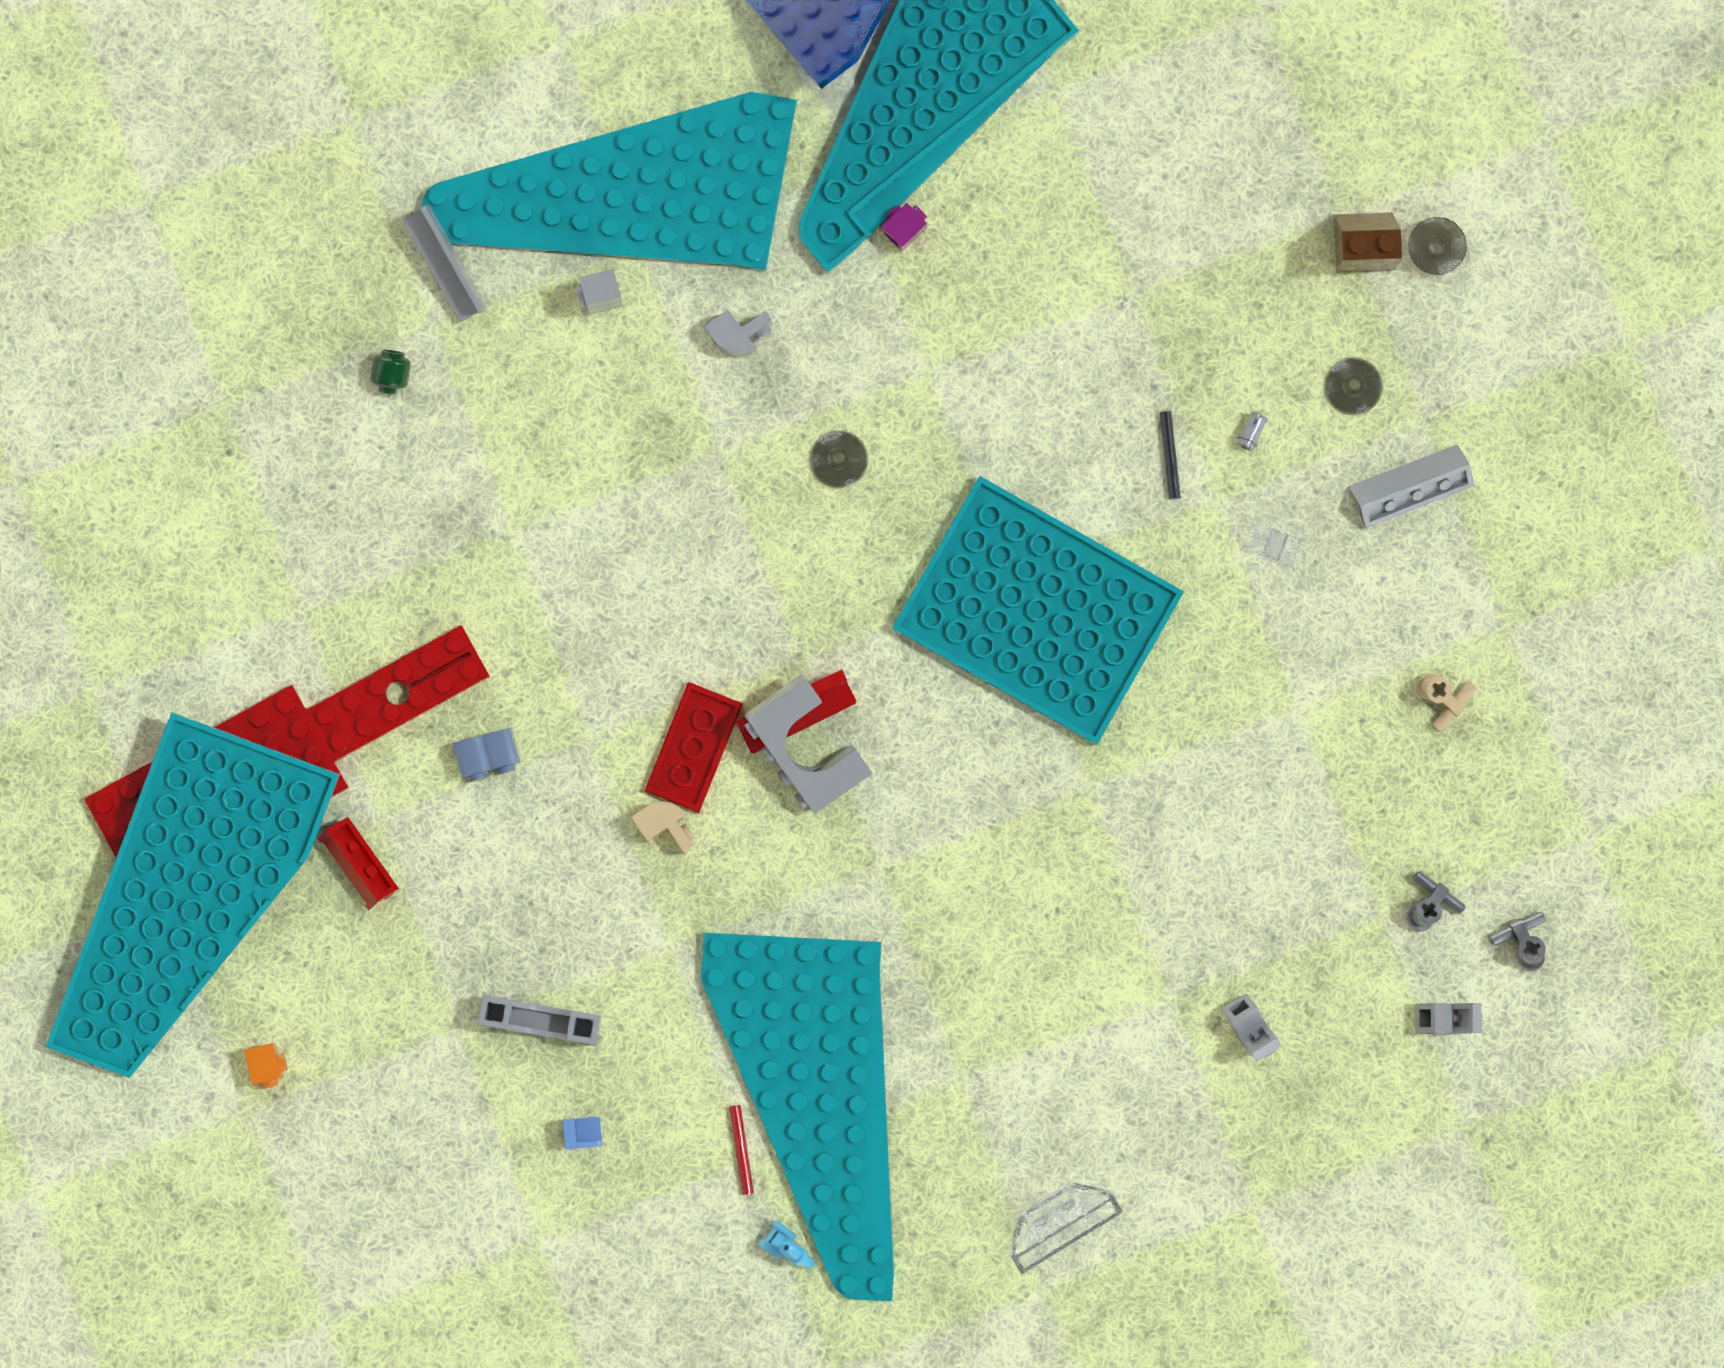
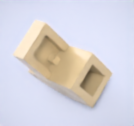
M664 801L654 802L631 816L648 843L666 830H669L684 853L694 848L691 841L695 839V836L686 823L682 826L678 824L679 821L687 817V814L679 806Z

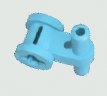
M775 1220L772 1224L774 1228L765 1240L761 1239L758 1244L779 1260L784 1256L797 1266L812 1269L815 1261L804 1248L794 1241L797 1235Z

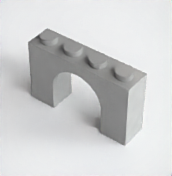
M801 674L744 715L749 722L744 726L754 740L760 737L766 745L761 750L771 763L775 760L782 768L778 774L788 787L791 784L795 786L799 792L795 795V798L802 808L806 810L810 807L812 812L816 814L873 773L853 745L820 766H802L789 758L785 742L790 727L798 719L822 703L807 679Z

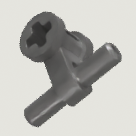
M1418 871L1413 877V881L1430 893L1428 898L1420 900L1407 913V922L1413 930L1423 932L1435 924L1442 916L1441 902L1457 914H1461L1466 908V905L1450 894V889L1441 882L1437 884L1421 871Z
M1538 912L1523 920L1516 919L1508 923L1507 928L1490 935L1489 940L1493 946H1497L1514 937L1519 946V965L1527 971H1536L1544 964L1545 944L1540 938L1530 936L1528 930L1544 923L1546 918L1542 912Z

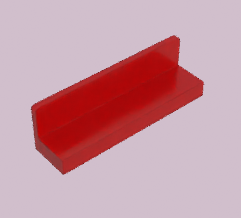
M842 669L810 684L822 703L798 719L790 727L786 738L857 703ZM743 717L736 720V724L750 752L755 754L761 751V748L766 745L760 737L754 740L744 726L749 722L747 718Z

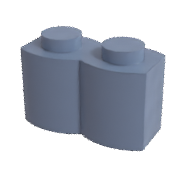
M511 728L453 743L462 778L469 777L470 782L487 778L486 773L493 770H498L499 774L516 770L515 765L521 763Z

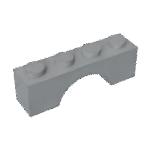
M483 995L478 1025L597 1045L602 1016Z

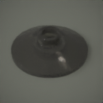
M1431 217L1423 220L1413 229L1408 241V251L1411 260L1420 270L1431 275H1444L1452 272L1462 263L1467 251V241L1464 232L1455 222L1443 217ZM1433 243L1440 244L1441 252H1433L1431 245Z
M1349 357L1336 362L1330 368L1325 377L1324 391L1327 400L1337 411L1346 415H1361L1370 411L1379 402L1383 391V382L1379 371L1372 363L1362 358ZM1357 380L1360 384L1359 389H1351L1349 382Z
M843 430L827 432L819 437L812 446L810 452L811 470L814 476L828 487L836 489L850 487L863 477L867 469L868 453L866 447L856 435ZM836 453H842L845 459L841 463H836L833 460V456Z

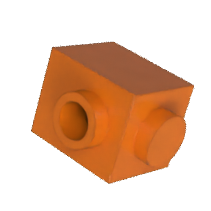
M276 1043L244 1050L252 1085L260 1084L261 1090L278 1086V1079L284 1078L283 1071L288 1069L283 1053H278Z

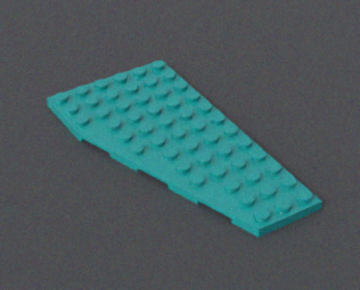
M171 712L46 1047L130 1078L309 858L340 774Z

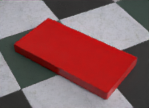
M688 682L644 791L700 813L743 703Z

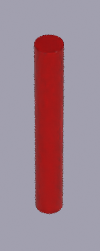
M741 1105L729 1106L742 1195L753 1194L754 1189Z

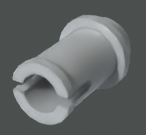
M1254 411L1251 412L1242 433L1237 435V445L1248 451H1253L1254 447H1258L1259 443L1257 440L1268 421V418L1260 414L1258 417V413Z

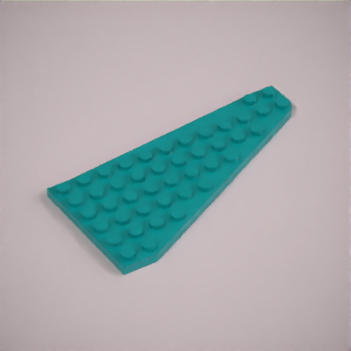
M752 91L438 182L425 193L421 208L426 205L431 206L452 245L722 264L766 271L797 99Z
M704 932L701 981L833 1286L840 1294L849 1299L892 1301L894 1262L880 985L881 942Z

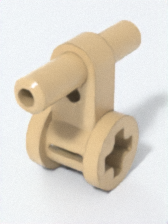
M1431 673L1422 675L1416 684V691L1421 698L1440 703L1445 708L1432 724V727L1438 732H1442L1454 716L1458 717L1465 708L1464 704L1477 689L1472 682L1468 681L1454 697L1451 694L1452 687L1450 682L1444 677Z

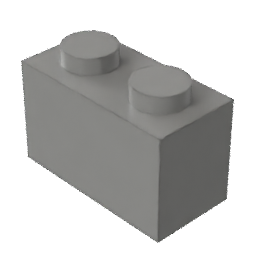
M613 269L579 277L581 286L575 288L581 309L587 308L589 315L623 307Z

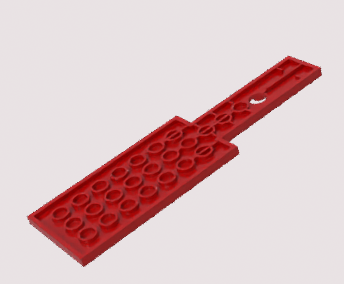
M460 625L307 710L294 686L290 685L214 728L340 774L332 797L349 789L335 762L488 679L490 675L463 626ZM395 682L406 684L410 691L408 700L400 705L392 704L387 698V689ZM152 762L84 799L116 858Z

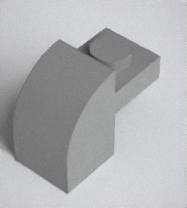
M727 309L704 326V329L716 347L723 353L730 356L743 357L756 352V346L751 340L756 338L759 341L771 332L769 327L773 325V322L768 313L764 311L741 328Z
M1247 993L1221 1008L1249 1056H1252L1256 1062L1270 1056L1275 1050L1282 1047L1278 1038L1266 1024L1258 1007Z
M1482 1003L1415 1004V1033H1482Z

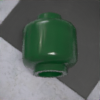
M383 349L381 354L374 356L370 378L373 384L379 386L380 392L396 394L397 389L405 388L408 385L411 363L409 359L404 357V352Z

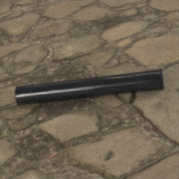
M1171 411L1160 412L1169 500L1180 499Z

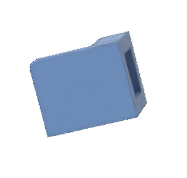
M599 1117L563 1120L565 1150L602 1146Z

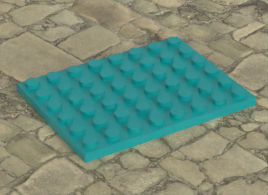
M979 475L892 629L1097 745L1184 591Z

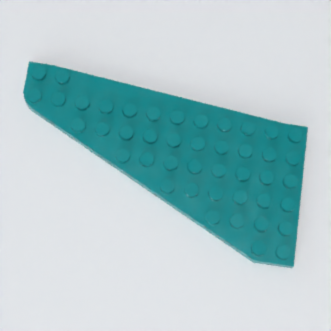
M1054 0L898 1L799 221V236L802 244L827 274L851 256L887 220V214L895 206H901L1056 51L1079 33L1080 30Z

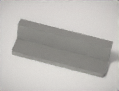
M426 205L404 218V223L459 321L462 322L486 309L487 307L431 206Z
M1454 445L1351 485L1349 488L1358 504L1362 522L1368 528L1471 488L1475 484L1470 463L1459 446Z

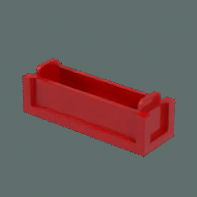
M349 817L329 827L317 838L320 843H324L361 895L368 911L381 900H387L399 889Z

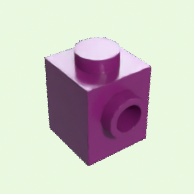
M906 203L902 208L899 205L895 206L887 214L886 218L888 221L882 226L883 234L903 252L927 229V222L925 221L927 216L917 205L912 208Z

